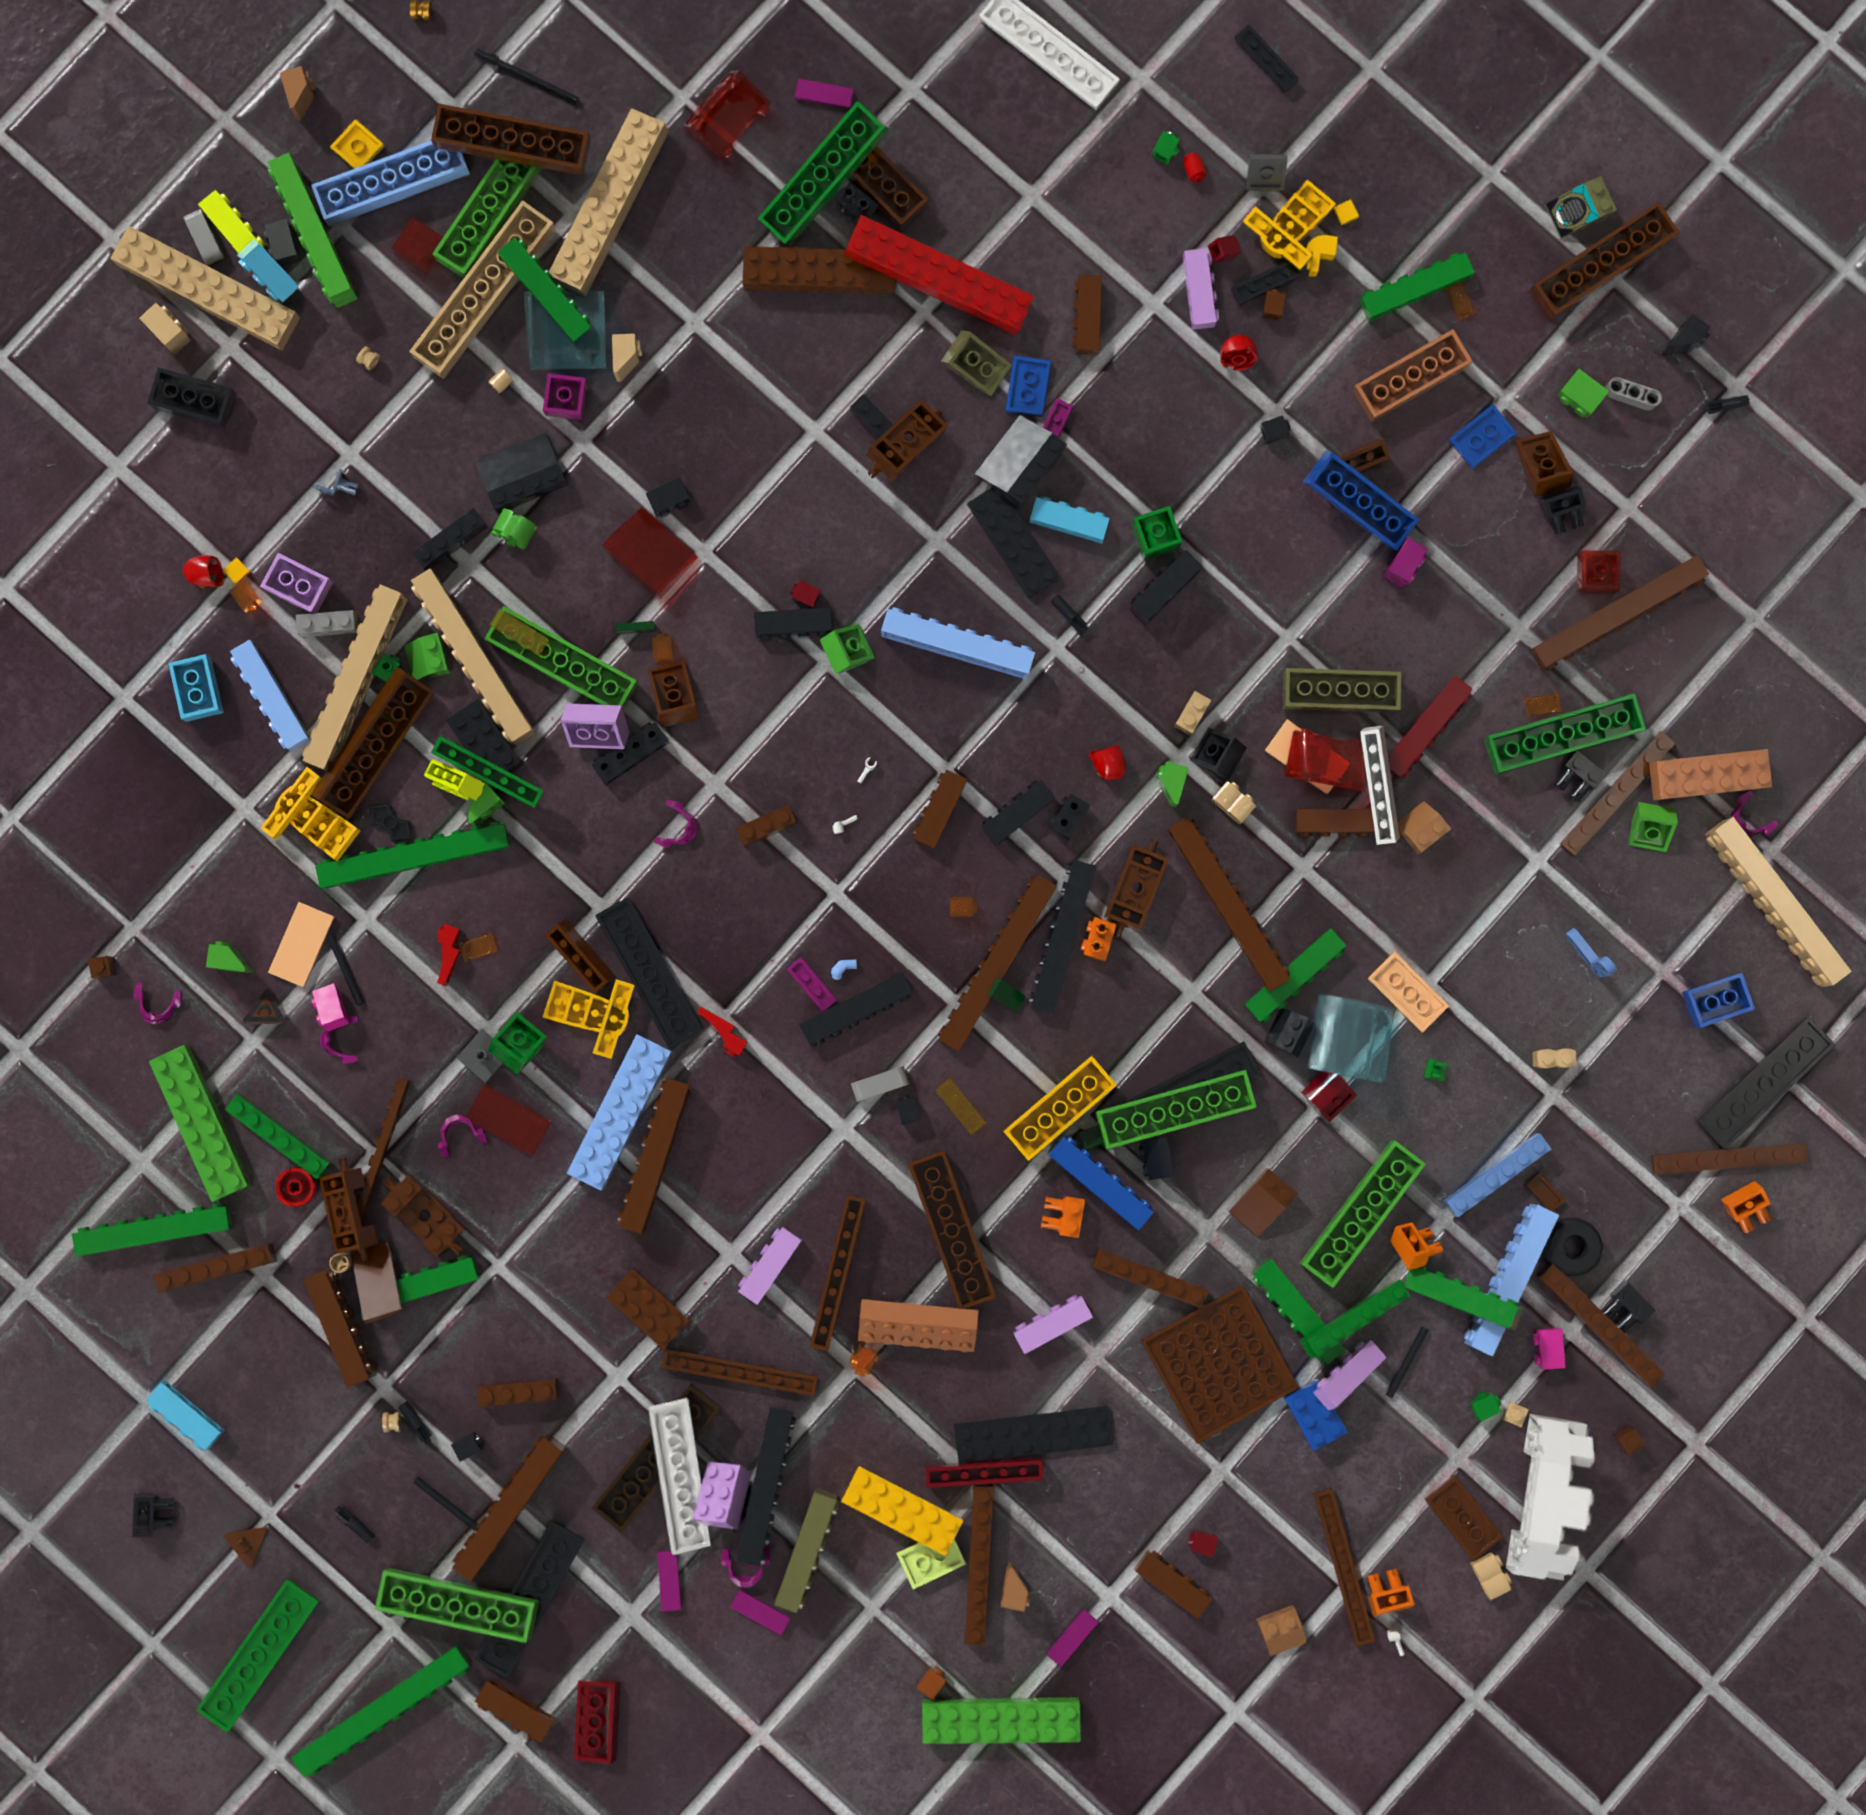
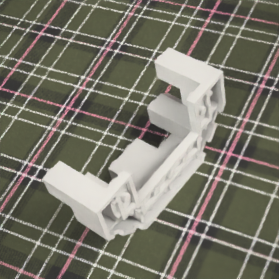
M1529 1413L1524 1453L1532 1457L1520 1531L1511 1530L1506 1569L1513 1574L1539 1579L1547 1577L1564 1580V1575H1572L1580 1559L1578 1546L1560 1541L1564 1537L1562 1526L1586 1530V1525L1590 1524L1591 1515L1588 1512L1589 1506L1593 1504L1594 1495L1591 1493L1592 1490L1586 1487L1568 1485L1573 1478L1571 1465L1591 1468L1595 1460L1593 1437H1588L1589 1428L1583 1422Z

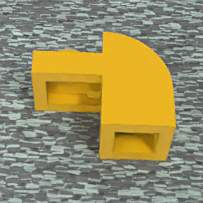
M1321 235L1313 238L1308 243L1306 249L1313 254V257L1306 264V270H1309L1308 276L1316 277L1320 259L1333 261L1336 255L1338 237Z

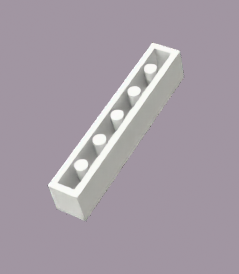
M1384 726L1367 727L1361 730L1360 734L1377 845L1396 843L1400 836Z

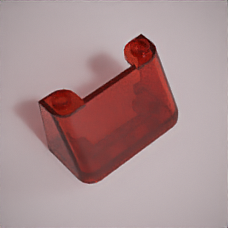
M740 70L731 71L720 81L682 127L719 159H727L733 152L732 143L755 117H763L770 110L768 107L772 102Z
M1301 729V732L1293 731L1284 777L1366 792L1367 776L1361 741L1350 739V742L1318 736L1313 734V730Z

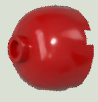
M1240 334L1228 338L1224 341L1220 350L1221 364L1227 369L1228 366L1234 367L1233 370L1235 371L1252 368L1254 362L1258 361V351L1255 342L1251 338Z

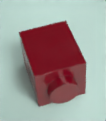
M1235 235L1219 237L1207 245L1213 263L1232 260L1241 253Z
M800 580L798 584H794L790 594L793 595V601L813 609L821 595V590Z
M1194 1529V1532L1189 1534L1187 1544L1190 1545L1191 1551L1214 1557L1219 1538L1217 1535Z

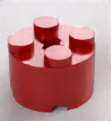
M301 1167L290 1168L278 1176L275 1185L278 1199L287 1206H304L315 1199L319 1189V1182ZM299 1183L300 1190L295 1191L296 1186L294 1184Z

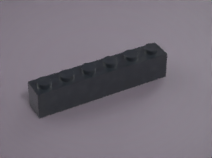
M900 972L799 1025L809 1045L814 1044L817 1047L825 1043L824 1038L830 1035L834 1038L842 1034V1029L848 1027L850 1030L858 1026L859 1020L865 1018L867 1021L877 1016L875 1012L881 1009L885 1012L893 1008L892 1003L898 1000L902 1003L910 999V994L913 992L903 972Z

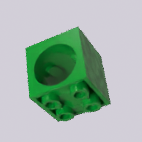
M1170 506L1133 518L1131 527L1143 561L1180 548L1182 539Z
M516 1012L491 1040L488 1051L518 1075L543 1048L547 1036Z

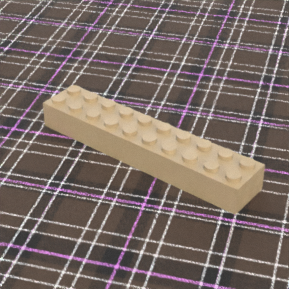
M631 108L549 270V273L553 276L551 279L553 283L559 284L584 297L587 296L669 133L664 122Z
M522 200L409 352L413 358L444 379L518 280L497 252L515 237L517 240L521 239L528 247L526 251L530 256L532 254L536 256L556 230L554 223Z
M129 225L110 258L117 266L280 350H283L300 319L295 311Z
M430 568L412 579L411 582L414 586L411 589L420 601L423 599L424 602L421 605L430 617L433 615L434 618L431 619L433 624L440 632L443 631L444 634L441 635L443 640L450 648L453 647L454 650L451 651L453 656L460 664L463 663L462 670L470 680L473 679L474 683H472L475 691L480 696L483 695V704L490 712L493 711L494 715L492 718L495 723L505 730L502 732L505 739L510 744L514 743L518 747L537 735L437 575Z
M381 584L378 588H375L372 594L373 601L371 606L368 605L365 610L364 616L366 617L357 628L356 633L358 635L356 640H353L349 646V656L342 662V672L334 680L333 686L335 688L332 694L329 693L327 696V706L324 711H321L318 717L319 724L317 729H313L310 735L312 740L309 746L305 747L302 754L304 757L303 761L326 772L348 738L375 676L372 671L385 653L408 601L402 593Z
M1734 817L1721 821L1705 833L1708 844L1712 848H1716L1719 852L1718 857L1720 860L1727 863L1731 868V874L1742 882L1743 890L1751 894L1754 898V904L1766 914V920L1770 924H1774L1779 937L1787 941L1789 950L1800 958L1802 967L1805 970H1809L1813 975L1812 980L1815 984L1821 987L1833 986L1852 972Z

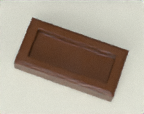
M1537 1172L1524 1184L1539 1202L1552 1212L1566 1201L1540 1172Z

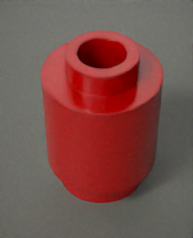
M1197 152L1186 155L1183 158V164L1189 180L1195 183L1204 180L1207 172L1201 156Z

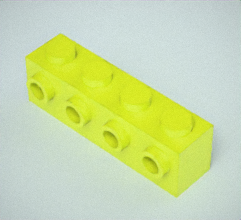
M215 190L198 204L238 253L252 240L258 242L263 248L266 245L259 236L254 237L252 234L254 230L248 222L243 223L240 220L242 215L235 207L233 209L229 207L230 201L223 193L219 195Z
M434 759L431 760L424 774L425 777L433 781L432 785L467 801L469 798L477 800L482 794L485 785L480 780Z

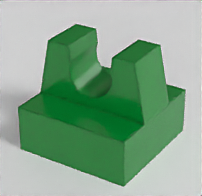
M1428 1058L1423 1077L1443 1082L1448 1063Z

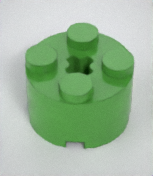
M503 509L491 534L500 539L503 537L506 539L505 543L511 547L516 548L517 546L525 550L537 529L536 525L521 515L513 514L514 512L511 510Z

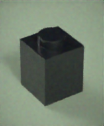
M1283 415L1262 422L1259 427L1266 444L1286 438L1290 433L1289 430H1291L1289 421L1285 420Z
M910 1095L899 1097V1102H896L902 1125L921 1120L914 1097L910 1098Z
M475 1432L451 1444L459 1462L483 1449L482 1445H484L479 1434L476 1435Z

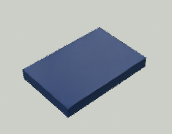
M1014 355L1005 412L1043 418L1051 361Z
M1492 404L1448 441L1470 468L1473 469L1515 436L1517 432Z

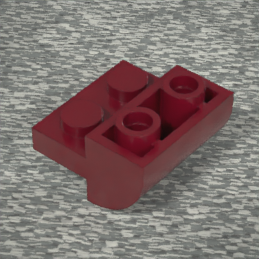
M1329 1066L1301 1092L1329 1122L1357 1096L1348 1086V1083Z

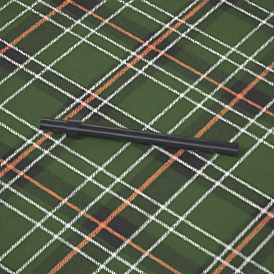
M478 48L475 51V56L486 60L488 64L494 67L498 66L574 104H577L579 97L499 59V56L493 53L489 54Z

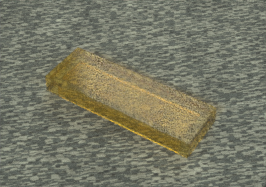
M499 609L490 623L491 627L540 656L549 641L548 638Z
M950 1078L935 1090L971 1135L986 1124Z

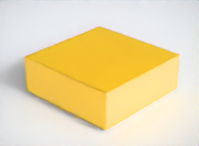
M1351 199L1333 208L1341 226L1359 217Z
M237 557L223 569L225 574L236 585L250 573Z

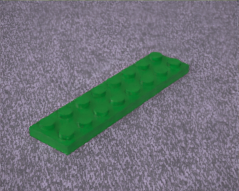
M289 1578L286 1579L196 1711L228 1733L320 1600Z

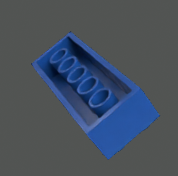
M1325 451L1303 481V483L1390 549L1397 551L1420 520L1333 452Z
M1061 1137L1047 1155L1135 1229L1140 1230L1154 1213L1150 1210L1152 1206L1144 1199L1139 1201L1136 1198L1137 1193L1130 1187L1124 1188L1120 1185L1123 1181L1114 1174L1111 1176L1107 1174V1168L1097 1161L1095 1164L1091 1160L1093 1156L1085 1149L1080 1151L1076 1148L1077 1143L1072 1138Z

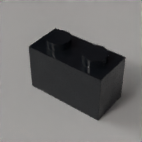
M680 478L645 493L656 518L659 516L661 518L671 514L670 511L676 508L681 510L691 502Z

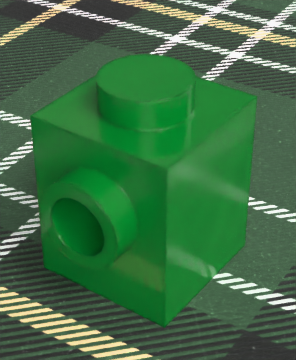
M1163 131L1153 150L1152 157L1169 165L1172 157H1176L1181 148L1178 146L1180 139L1177 138V135L1172 132Z
M383 654L372 673L384 682H387L396 667L402 670L403 666L399 663L401 660L393 654L390 656Z
M1481 1392L1475 1396V1400L1469 1402L1476 1419L1480 1422L1502 1412L1499 1407L1502 1404L1498 1396H1494L1490 1392Z

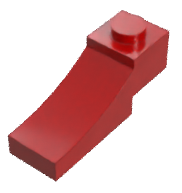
M444 924V927L441 926L437 933V937H439L438 942L442 946V965L437 983L443 986L448 985L462 952L455 948L462 930L448 924Z
M700 1007L697 1013L708 1020L719 1032L725 1042L723 1044L726 1047L725 1052L734 1057L736 1054L741 1056L748 1042L732 1033L735 1026L705 1008Z

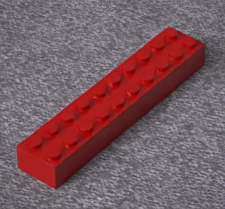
M863 215L857 221L843 254L850 259L1013 335L1020 331L1034 298L1033 295Z

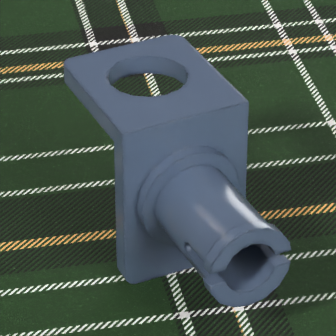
M339 469L332 490L317 484H313V489L335 496L338 490L355 496L359 484L342 479L343 470Z

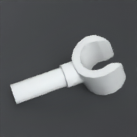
M871 757L865 761V769L858 779L859 783H862L869 771L874 770L877 761L873 766L868 765Z
M857 816L835 822L833 825L834 834L844 832L843 826L857 820Z
M1396 1629L1388 1630L1389 1642L1395 1641L1400 1656L1405 1655L1398 1631Z

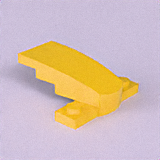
M1307 180L1297 193H1294L1287 204L1281 208L1273 221L1255 206L1243 220V223L1261 237L1260 243L1267 254L1278 259L1285 257L1301 271L1313 257V254L1303 247L1300 242L1320 224L1336 206V203Z
M306 767L293 786H290L280 795L274 811L261 826V829L277 840L289 823H291L301 834L338 862L360 830L334 811L310 797L322 778Z
M616 979L610 1000H607L584 990L554 981L543 1018L599 1032L593 1053L612 1059L618 1036L626 1030L629 1024L630 1015L627 1008L635 985Z

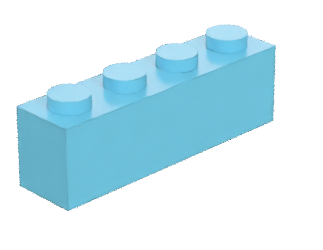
M1045 496L1036 497L1029 523L1098 543L1103 542L1109 522L1106 514L1100 512L1093 514L1083 507H1077V509L1069 507L1070 504L1062 501L1055 503L1051 501L1052 499Z
M167 1381L161 1382L146 1400L154 1412H160L167 1423L177 1426L179 1433L186 1438L190 1437L194 1441L193 1444L200 1450L210 1449L225 1431Z

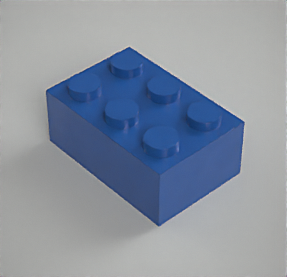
M1743 973L1733 974L1682 992L1694 1028H1701L1755 1009Z
M1317 1378L1283 1397L1310 1449L1313 1451L1348 1433L1335 1408L1328 1411L1313 1393L1318 1388L1317 1384L1320 1382Z

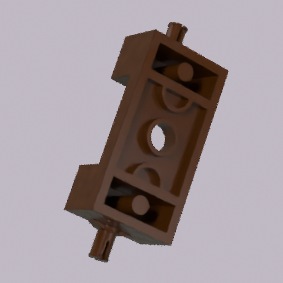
M922 400L916 403L869 447L866 456L874 463L875 467L868 472V475L874 478L879 472H882L893 482L906 470L910 462L925 448L931 447L944 434L948 425L940 418L943 414L942 411L939 412L940 409L938 408L933 411ZM904 434H910L913 437V441L905 440Z
M1151 839L1147 850L1136 845H1132L1125 866L1104 915V918L1117 924L1113 934L1115 937L1121 938L1124 928L1140 931L1169 860L1154 853L1159 843L1157 841L1154 843V840ZM1134 882H1139L1142 885L1141 892L1135 893L1132 891L1131 886Z
M347 1158L338 1159L341 1171L319 1178L335 1254L359 1250L361 1262L367 1261L369 1259L366 1249L371 1245L378 1244L374 1225L361 1226L356 1197L354 1195L355 1189L365 1187L364 1176L361 1168H348Z
M407 1175L397 1185L389 1177L382 1182L390 1192L381 1205L394 1217H398L424 1242L423 1245L432 1254L439 1257L449 1247L457 1255L463 1251L455 1241L467 1227L412 1175ZM423 1210L430 1212V1219L428 1221H423L420 1217Z

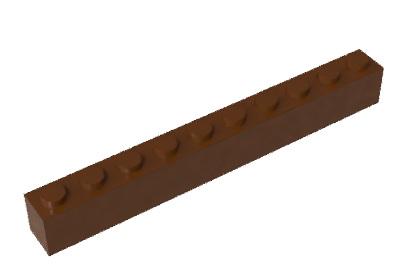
M1696 555L1535 646L1530 652L1541 670L1544 668L1550 670L1558 665V660L1563 658L1566 661L1574 656V651L1580 649L1582 652L1591 646L1590 642L1595 639L1599 642L1607 637L1606 633L1611 630L1615 633L1624 628L1622 624L1629 621L1631 624L1640 619L1639 615L1645 612L1647 615L1656 610L1655 605L1659 603L1665 605L1673 600L1671 596L1677 593L1681 596L1689 591V586L1694 584L1696 587L1706 581L1704 578L1709 573L1700 557Z
M1187 816L1169 827L1168 833L1264 987L1270 993L1289 982L1290 978L1288 976H1290V972L1285 965L1282 966L1278 961L1280 956L1275 949L1272 950L1268 945L1270 941L1265 933L1261 934L1258 929L1260 925L1254 916H1250L1248 913L1250 909L1244 900L1241 901L1238 897L1239 891L1235 884L1231 885L1228 881L1229 875L1224 867L1221 869L1218 865L1219 859L1214 851L1210 852L1208 849L1209 843L1204 835L1200 836L1198 833L1199 827L1194 819L1190 820Z
M1038 874L1036 878L1031 877L1026 885L1029 888L1027 893H1022L1016 903L1019 906L1016 911L1011 910L1007 920L1009 923L1006 928L1004 926L1001 927L997 934L1000 937L997 943L992 942L987 953L990 955L987 960L982 959L977 968L980 972L977 977L973 975L967 984L970 987L968 992H963L957 1002L960 1003L958 1009L953 1008L949 1014V1024L947 1027L943 1025L938 1033L941 1036L939 1041L958 1052L991 997L988 993L996 979L1002 980L1057 888L1056 885Z

